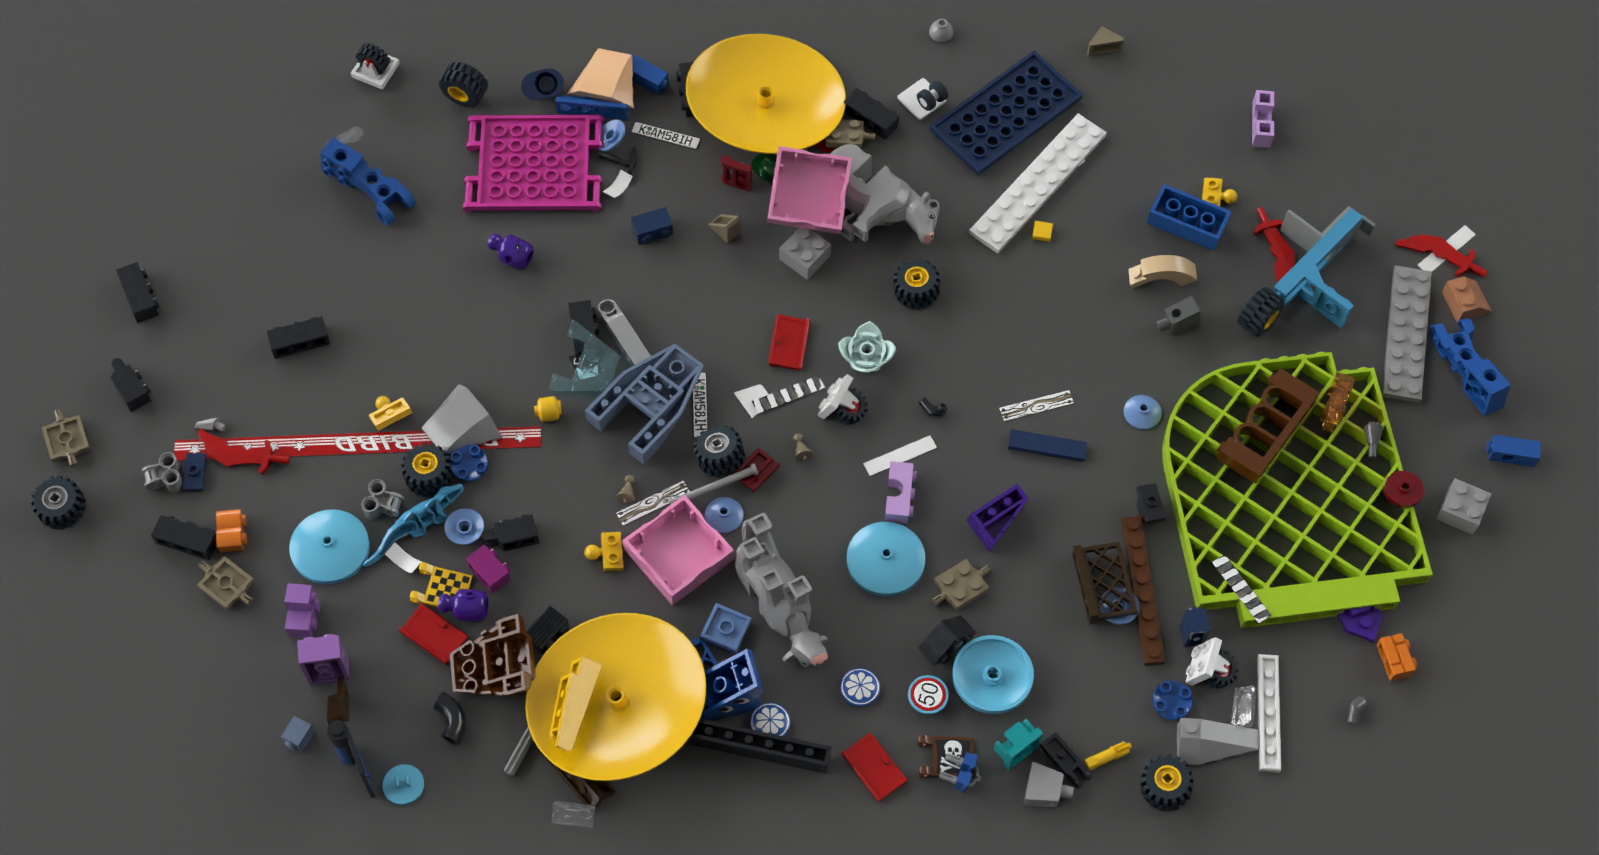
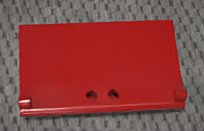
M777 314L768 361L770 367L774 365L801 371L810 325L809 318L805 320Z
M421 604L406 624L399 628L400 633L446 666L450 662V653L467 642L469 637L424 604Z
M871 732L846 751L841 752L844 759L878 803L908 781Z

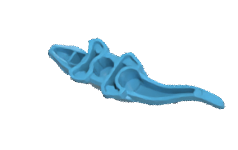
M457 484L442 487L435 497L423 501L403 513L395 521V524L387 530L375 554L363 562L362 565L368 567L380 560L392 544L406 535L413 537L423 536L426 532V527L430 524L445 522L447 515L444 514L443 509L453 503L463 492V485Z

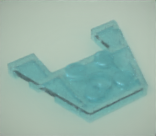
M572 320L567 336L585 342L573 380L553 374L548 390L604 391L612 382L621 356L577 321Z

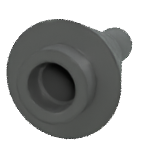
M1368 422V425L1364 426L1369 446V458H1376L1377 446L1383 430V426L1378 422Z

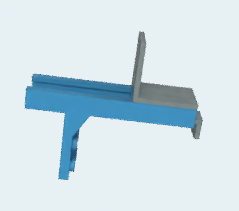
M1348 206L1321 233L1294 212L1288 210L1280 231L1305 249L1307 253L1273 288V291H1278L1276 294L1285 300L1283 309L1298 296L1339 328H1342L1346 324L1354 305L1348 299L1339 295L1332 287L1327 286L1319 272L1355 237L1359 229L1370 236L1376 224ZM1310 284L1316 287L1315 292H1313Z

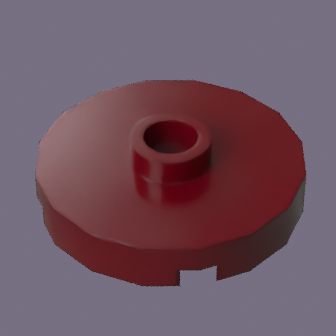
M1397 471L1387 478L1384 485V494L1388 501L1396 504L1397 507L1411 508L1416 506L1422 499L1424 485L1414 473Z

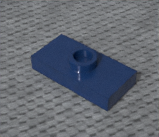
M186 453L183 478L184 492L204 491L207 458L205 453Z

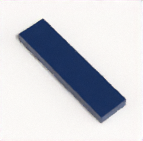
M1011 429L1008 449L1084 462L1087 442Z

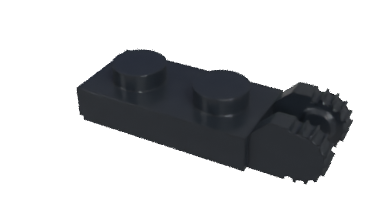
M1056 732L1040 744L1041 749L1061 772L1069 778L1075 787L1080 788L1082 786L1080 779L1073 773L1076 769H1078L1085 780L1089 781L1092 778L1089 771L1084 767L1083 762Z

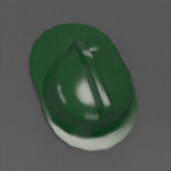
M760 154L752 160V170L772 186L777 156Z

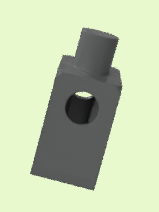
M1193 296L1165 309V318L1156 322L1159 332L1169 329L1172 335H1177L1200 327V310Z

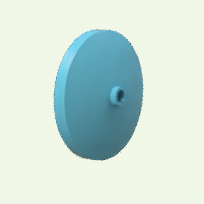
M331 509L316 512L305 518L293 532L289 550L296 570L304 578L318 584H336L351 578L363 567L362 564L369 555L370 541L364 525L357 517L342 510Z
M877 522L862 528L852 538L847 550V568L853 581L864 591L881 597L897 596L909 591L920 580L925 567V551L920 539L907 527L894 522Z
M986 635L971 640L961 648L954 661L952 678L956 692L968 706L987 714H1001L1017 708L1026 700L1033 685L1034 670L1028 654L1019 644L1002 636Z

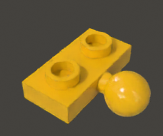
M1204 178L1202 200L1220 206L1221 200L1228 204L1234 203L1238 195L1232 189L1221 192L1223 179Z
M380 396L375 402L378 410L369 414V417L379 431L412 414V411L403 397L391 403L388 397Z
M602 532L601 548L596 545L587 546L584 552L586 558L596 560L599 556H602L603 572L623 571L621 532Z

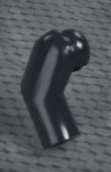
M923 398L919 402V405L929 416L941 417L946 414L947 406L944 403L934 406L927 398Z

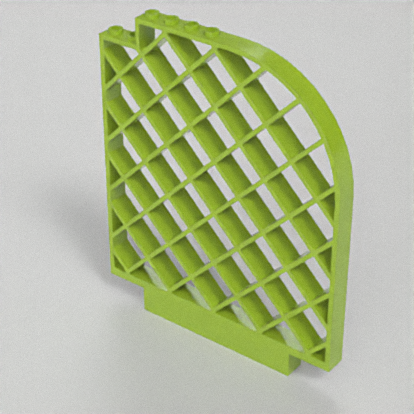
M1317 352L1310 355L1299 354L1294 357L1282 356L1277 359L1264 358L1260 361L1232 364L1217 369L1196 381L1181 396L1170 415L1162 446V460L1196 607H1199V609L1206 608V610L1236 607L1242 629L1337 617L1339 613H1343L1347 609L1374 606L1375 609L1379 608L1380 611L1396 609L1400 603L1396 586L1429 582L1433 573L1414 507L1403 508V514L1396 521L1372 506L1379 494L1384 492L1387 478L1394 472L1403 471L1374 367H1361L1356 370L1343 369L1337 372L1332 352ZM1325 365L1326 371L1322 370L1318 366ZM1280 368L1283 370L1297 368L1292 376L1297 378L1303 372L1325 387L1257 484L1253 483L1245 495L1221 481L1230 468L1224 464L1218 474L1213 476L1192 462L1202 448L1218 456L1217 448L1220 444L1210 437L1220 424L1235 432V429L1240 424H1243L1229 415V412L1238 400L1250 408L1259 404L1260 399L1247 391L1256 377L1269 385L1267 381L1273 373L1271 371H1277ZM1250 374L1241 387L1228 379V377ZM1367 380L1368 385L1361 394L1345 383ZM1214 384L1233 396V398L1222 410L1196 393L1207 385ZM1329 390H1332L1353 404L1345 417L1335 413L1333 422L1332 420H1327L1331 409L1320 403ZM1369 392H1370V395H1371L1372 400H1370L1369 398L1366 397ZM1275 397L1270 405L1275 408L1281 399ZM1186 402L1215 420L1205 434L1176 416ZM1358 407L1378 419V423L1383 426V441L1379 440L1377 454L1390 462L1391 470L1385 478L1360 463L1369 451L1365 431L1349 421ZM1312 413L1328 423L1332 422L1330 424L1336 427L1327 441L1303 427ZM1260 416L1255 424L1261 427L1267 418ZM1171 427L1197 443L1187 458L1170 448ZM1341 431L1365 445L1356 459L1332 445ZM1241 435L1244 438L1241 442L1244 446L1250 442L1266 453L1270 449L1251 436ZM1295 436L1319 451L1310 465L1285 450ZM1323 455L1348 469L1339 483L1314 469ZM1277 460L1301 475L1292 489L1268 475V472ZM1172 463L1179 467L1175 474L1173 471ZM1184 472L1208 486L1197 501L1177 488L1176 482ZM1352 473L1377 488L1368 502L1343 487ZM1306 479L1330 493V496L1321 508L1296 493ZM1259 484L1284 499L1274 514L1249 499ZM1213 490L1237 505L1226 520L1202 505ZM1335 497L1360 512L1350 527L1325 512ZM1288 503L1313 518L1303 533L1278 518ZM1182 506L1189 510L1185 518ZM1241 509L1266 524L1255 539L1231 524ZM1194 515H1197L1218 529L1208 545L1187 531L1186 525ZM1364 516L1389 531L1380 546L1354 530ZM1404 519H1406L1408 528L1401 524ZM1317 521L1342 537L1332 552L1307 536ZM1270 527L1295 543L1285 558L1260 543ZM1223 533L1247 548V551L1237 564L1231 560L1229 561L1271 614L1270 617L1260 623L1257 622L1235 592L1222 594L1229 585L1226 580L1219 589H1216L1198 577L1197 568L1205 558L1213 562L1223 556L1213 549ZM1393 535L1414 547L1416 557L1410 565L1384 549ZM1346 541L1372 556L1362 571L1337 556V553ZM1299 546L1325 562L1315 577L1289 562ZM1192 549L1200 554L1196 561L1194 560ZM1252 552L1277 568L1267 583H1264L1242 568ZM1376 559L1395 571L1366 576V573ZM1418 562L1420 569L1413 570L1414 566ZM1329 565L1348 577L1318 582ZM1281 571L1301 583L1271 587Z

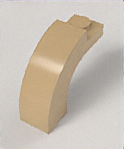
M1152 256L1141 259L1140 265L1128 269L1130 285L1134 288L1158 279L1172 280L1181 287L1197 281L1195 264L1180 256Z

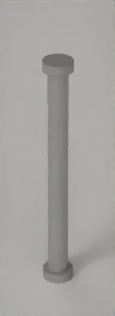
M752 464L747 469L683 495L689 500L750 475H758L755 464ZM683 495L673 499L671 497L668 498L670 505L677 501L679 498H681Z

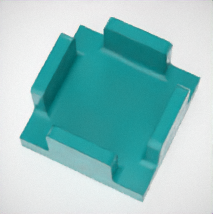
M1025 719L1023 723L1017 722L1004 733L1008 740L1003 744L997 741L993 750L1003 760V766L1010 771L1039 748L1043 732L1038 727L1035 729Z

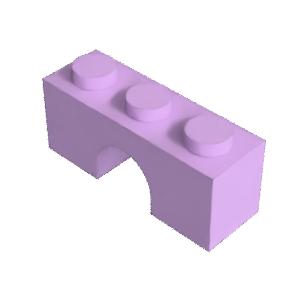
M1256 90L1252 102V147H1271L1274 138V121H1272L1274 91Z
M890 461L888 487L897 488L902 493L896 497L887 496L885 522L908 524L909 517H913L914 506H910V500H914L915 488H911L912 482H916L917 471H913L914 463Z

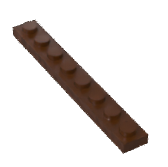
M1141 516L1122 517L1121 525L1132 592L1139 601V612L1136 617L1144 666L1165 664V656Z

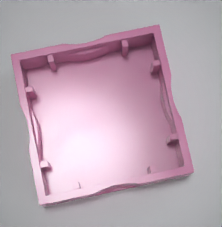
M779 146L767 223L840 234L852 158L832 154H814L805 150Z
M685 495L664 509L654 520L642 525L623 539L624 551L672 606L734 560L733 548L717 530L705 521L700 511Z

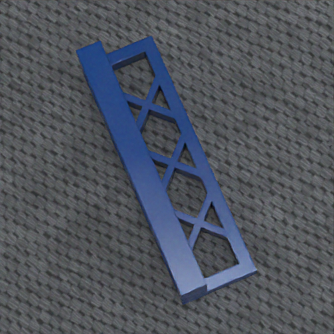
M559 95L555 101L557 114L602 115L607 119L628 120L630 110L625 103H615L587 97Z

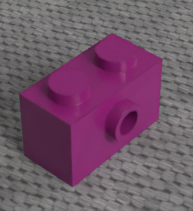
M484 544L468 556L466 562L470 570L493 594L511 580L509 574L511 570L505 562L501 563L497 559L499 557L492 548L489 550Z

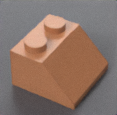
M1464 276L1447 281L1442 294L1457 323L1461 319H1473L1492 313L1475 280Z

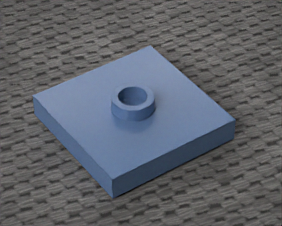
M715 603L700 635V639L737 654L752 622V618Z

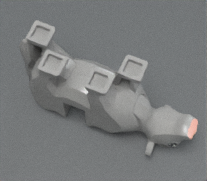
M850 143L842 145L830 153L832 155L852 158L849 183L845 196V209L852 214L843 220L840 232L842 236L852 241L854 235L866 242L869 230L875 225L888 226L906 220L908 225L917 233L921 243L929 244L933 241L940 204L937 200L930 199V193L926 191L920 197L905 181L895 176L886 165L866 184L865 182L872 176V156L865 153L857 145Z
M765 513L745 520L742 525L743 543L740 544L736 551L735 567L737 575L749 596L757 594L759 598V613L763 615L769 627L792 641L791 650L782 660L784 663H787L797 658L801 666L805 668L811 665L818 666L823 664L828 659L826 648L823 646V644L828 642L826 636H820L808 628L812 611L809 600V593L812 591L811 585L805 576L795 578L789 566L780 557L770 533L773 525Z

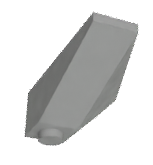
M1180 718L1177 724V756L1180 757V762L1185 760L1188 766H1200L1207 762L1220 761L1223 758L1239 756L1259 750V730L1193 718Z

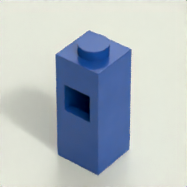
M632 54V81L660 95L669 86L668 73Z
M1494 435L1486 445V452L1489 453L1488 460L1535 467L1540 460V441Z

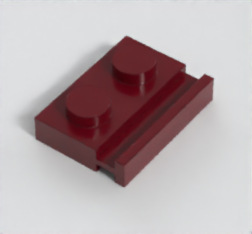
M759 447L733 473L740 472L755 464L758 475L753 474L738 480L745 487L750 488L753 493L780 467L778 462L776 463L772 457Z

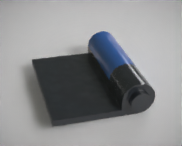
M340 720L333 721L328 726L327 734L340 760L346 765L356 763L371 799L374 798L375 794L369 780L371 775L366 771L360 751L347 724Z

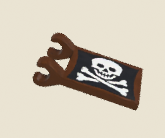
M919 735L917 740L918 746H932L933 767L921 766L919 777H939L941 771L958 776L959 772L962 771L960 770L961 766L946 760L945 757L947 753L964 758L966 752L974 755L973 737ZM974 769L972 771L971 778L975 777Z

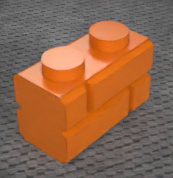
M1402 633L1379 639L1376 645L1389 680L1396 681L1412 677L1417 669V661L1414 657H1411L1408 639H1404Z

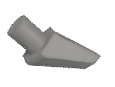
M218 418L197 422L194 428L224 431L226 424L219 422Z

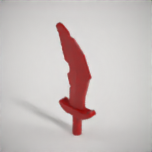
M1259 207L1256 211L1262 223L1255 228L1253 235L1257 236V234L1263 232L1268 243L1271 244V254L1277 259L1274 263V269L1278 283L1295 266V250L1288 245L1277 229L1281 228L1283 221L1276 219L1269 221L1263 207Z
M1422 234L1410 236V239L1404 238L1395 243L1396 247L1421 253L1432 252L1435 257L1447 259L1448 262L1460 268L1455 273L1457 277L1464 275L1468 269L1484 278L1488 273L1487 270L1473 263L1475 258L1473 249L1469 251V256L1467 257L1453 248L1443 237Z
M203 429L198 431L201 442L205 443L204 448L209 455L228 468L235 465L261 464L258 472L263 475L269 469L271 462L290 463V456L273 455V449L268 440L264 441V450L251 448L247 450L240 445L230 447L226 440L211 435Z

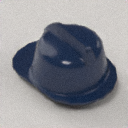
M543 69L527 74L522 80L521 89L527 98L542 100L558 95L563 89L564 79L555 69Z

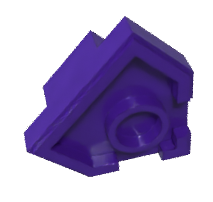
M1374 606L1347 609L1337 616L1346 633L1355 634L1372 643L1375 641L1383 618L1379 608L1375 609Z

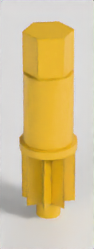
M1124 741L1085 759V765L1091 771L1129 754V749L1132 746Z

